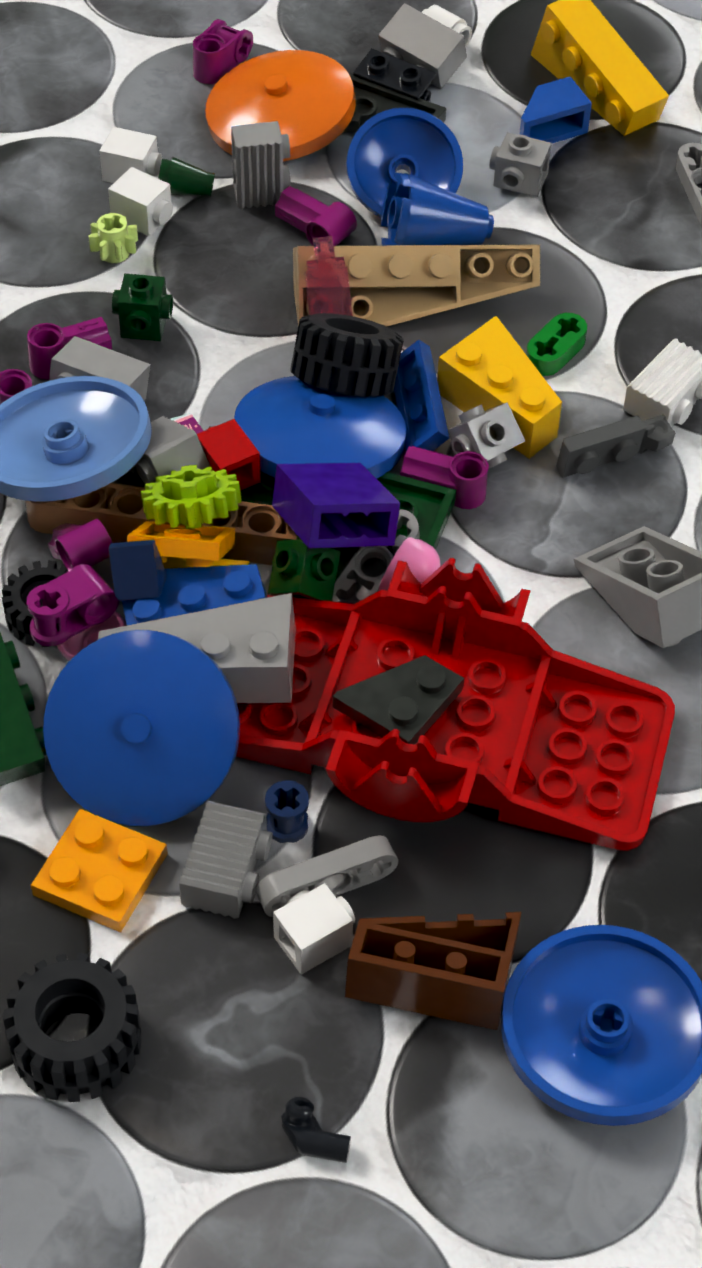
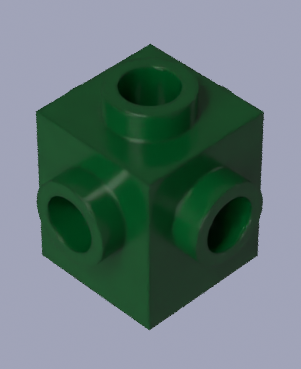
M125 273L121 289H115L112 297V313L119 315L121 338L161 341L166 319H171L173 311V295L166 294L165 277Z
M298 536L296 540L277 541L272 561L273 566L268 594L278 596L292 593V597L332 601L340 551L333 548H308Z

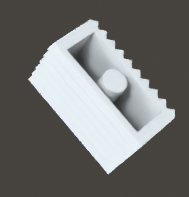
M677 338L673 339L627 386L623 410L633 416H639L642 421L665 415L671 427L676 423L682 425L689 417L696 401L702 400V354L699 350L694 351L691 346L687 347L684 342L679 343Z

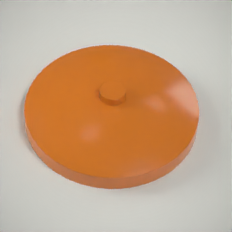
M284 50L251 58L227 72L211 90L206 102L205 113L212 138L220 148L232 155L231 126L278 121L281 135L288 134L290 143V158L283 159L284 162L312 154L324 148L342 134L354 115L356 98L349 73L336 60L311 51Z

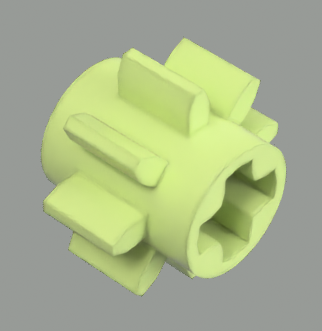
M108 213L101 216L97 223L90 224L91 234L88 235L90 251H100L102 261L120 263L126 260L130 253H136V242L138 241L137 225L127 226L126 216L118 213Z

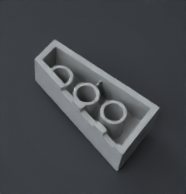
M292 593L99 631L98 640L111 634L131 630H152L178 636L200 648L219 666L232 687L237 703L292 702L296 636Z

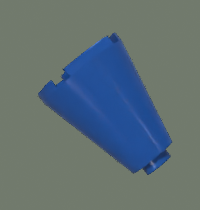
M407 173L394 174L398 182L389 183L383 203L381 226L388 227V238L381 237L382 246L482 245L485 238L489 239L491 237L494 218L493 215H489L487 206Z

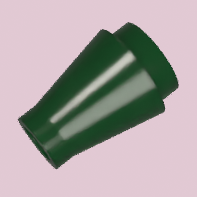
M172 157V160L162 159L158 179L170 184L171 195H205L211 197L215 173L204 171Z

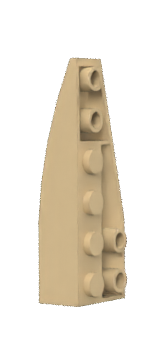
M540 245L297 246L293 248V284L298 326L299 320L304 316L331 313L358 317L387 327L540 286Z

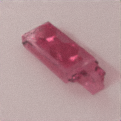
M332 236L317 237L313 239L315 260L306 261L307 271L304 272L309 315L331 313L353 316L348 270L345 267L344 257H335Z

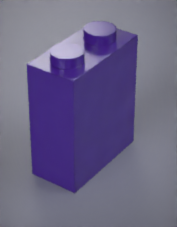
M361 463L277 464L272 507L308 548L395 545L400 502Z

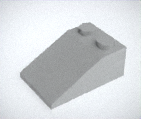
M643 526L574 558L575 567L635 634L665 648L677 645L683 638L702 630V552Z

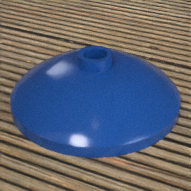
M393 108L372 116L357 130L348 149L346 169L349 184L357 199L369 211L382 217L383 203L389 183L398 182L394 177L398 170H406L409 175L457 193L463 175V157L460 145L453 132L440 119L430 113L414 108Z

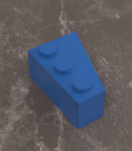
M257 564L167 568L165 569L167 578L162 593L158 598L122 601L126 624L132 625L268 597Z

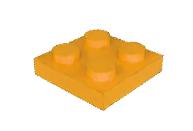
M146 521L127 535V542L155 540L162 563L168 562V557L186 558V565L210 567L214 565V561H219L235 546L236 528L202 525L201 528L186 529L183 524L171 528L168 522L156 525L155 521Z
M79 809L32 882V894L121 933L168 855L167 844Z

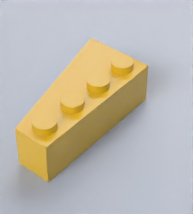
M558 0L547 5L531 56L558 79L571 76L592 102L591 108L623 136L658 121L669 95L591 0Z

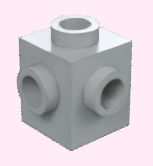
M507 132L501 146H495L491 154L489 168L495 170L493 186L538 197L548 175L552 143Z
M508 402L486 411L482 404L458 415L462 423L448 429L452 450L455 455L465 451L479 453L487 459L489 468L506 461L507 457L504 452L525 442Z

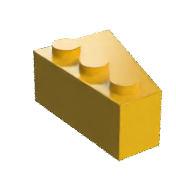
M497 316L490 319L439 357L437 381L440 395L463 412L481 404L486 411L508 402L525 439V442L513 448L528 459L558 437L562 401Z

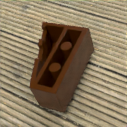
M506 912L505 919L474 920L473 914H457L456 921L426 922L425 916L360 918L348 956L345 997L498 1030L505 990L514 959L522 912Z

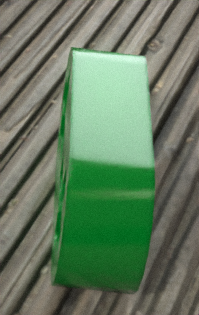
M574 313L559 314L528 342L526 355L542 376L554 375L560 371L584 347L587 334L585 319Z

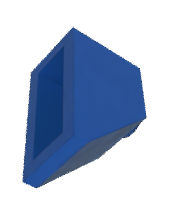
M571 76L538 85L521 117L519 135L556 143L586 134L589 129L592 102Z

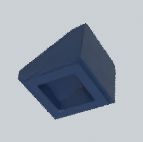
M155 540L110 543L109 555L113 587L117 600L158 598L162 593L167 574Z

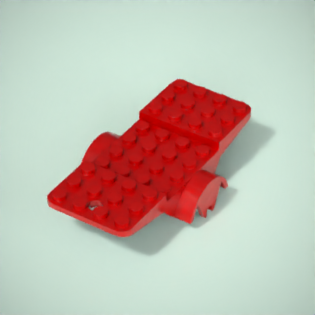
M449 558L422 584L412 574L407 562L398 560L388 591L380 590L355 604L292 597L296 625L292 702L237 703L240 718V738L236 757L310 775L314 765L325 767L326 773L333 784L352 801L375 813L410 822L446 820L463 811L468 803L499 810L498 821L603 847L628 851L637 848L643 843L647 835L674 720L675 705L672 698L658 687L553 650L529 623L522 622L531 590L521 589L514 598L504 603L480 564L476 563L474 565L472 573H463L456 569V559ZM424 655L464 678V687L461 693L424 735H420L418 742L414 745L403 742L399 738L400 731L398 729H393L387 735L381 737L333 708V695L337 691Z

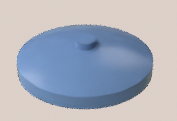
M73 376L50 380L29 387L0 404V493L25 501H58L91 493L119 479L135 466L150 443L152 427L143 398L133 388L122 382L97 376Z

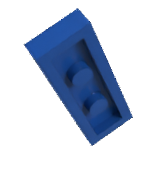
M417 340L401 353L394 392L398 410L401 412L406 424V451L409 446L434 451L450 439L430 346L421 340Z

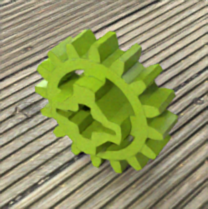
M197 465L182 466L180 471H171V475L155 477L156 483H146L145 490L141 491L146 519H155L156 525L168 522L171 528H175L180 524L185 525L186 529L201 528L203 523H213L212 519L229 517L228 511H237L239 509L238 503H242L240 484L235 474L227 475V470L225 469L215 472L212 470V467H206L201 470L197 468Z

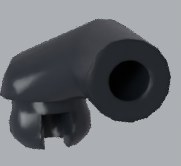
M295 1097L289 1100L285 1105V1112L281 1116L282 1128L296 1151L304 1156L347 1163L351 1136L322 1131L313 1115L314 1105L310 1100L303 1097Z

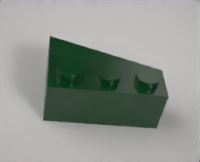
M1 632L0 786L45 772L44 756L47 755L43 727L34 729L29 712L35 711L31 691L27 683L19 685L14 669L20 668L15 646L12 640L4 642Z

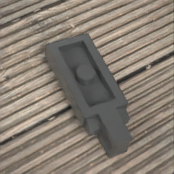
M665 415L641 421L639 416H634L564 438L556 467L562 478L576 473L586 474L603 464L613 461H627L637 453H644L647 449L657 452L671 445L676 433L666 420Z

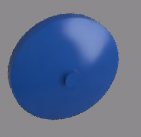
M296 376L275 379L254 388L241 399L234 415L236 422L260 452V471L274 478L277 464L361 463L377 479L390 471L398 463L404 450L406 437L404 418L398 408L384 395L377 397H355L336 394L310 386Z
M152 630L123 631L108 635L89 644L78 652L60 672L49 693L45 707L43 723L44 744L48 760L57 780L64 790L83 808L94 815L117 824L128 826L158 825L176 820L193 812L210 799L223 784L231 770L238 750L240 738L239 710L232 687L226 676L211 657L200 648L178 636Z
M588 925L564 930L550 936L532 948L516 966L509 979L501 1012V1032L506 1054L524 1085L545 1104L566 1116L587 1123L608 1126L631 1125L652 1120L672 1110L685 1100L702 1078V981L688 962L676 951L645 933L612 925Z

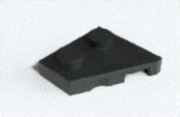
M424 655L337 691L333 695V708L381 737H384L393 729H398L400 731L399 738L405 743L414 745L418 742L420 735H424L461 693L464 687V678Z

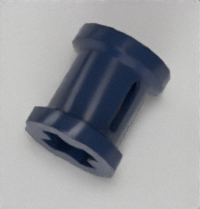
M290 780L279 781L270 786L265 795V806L268 811L266 817L267 831L272 832V839L279 843H295L301 840L308 832V814L306 811L309 806V795L303 785Z

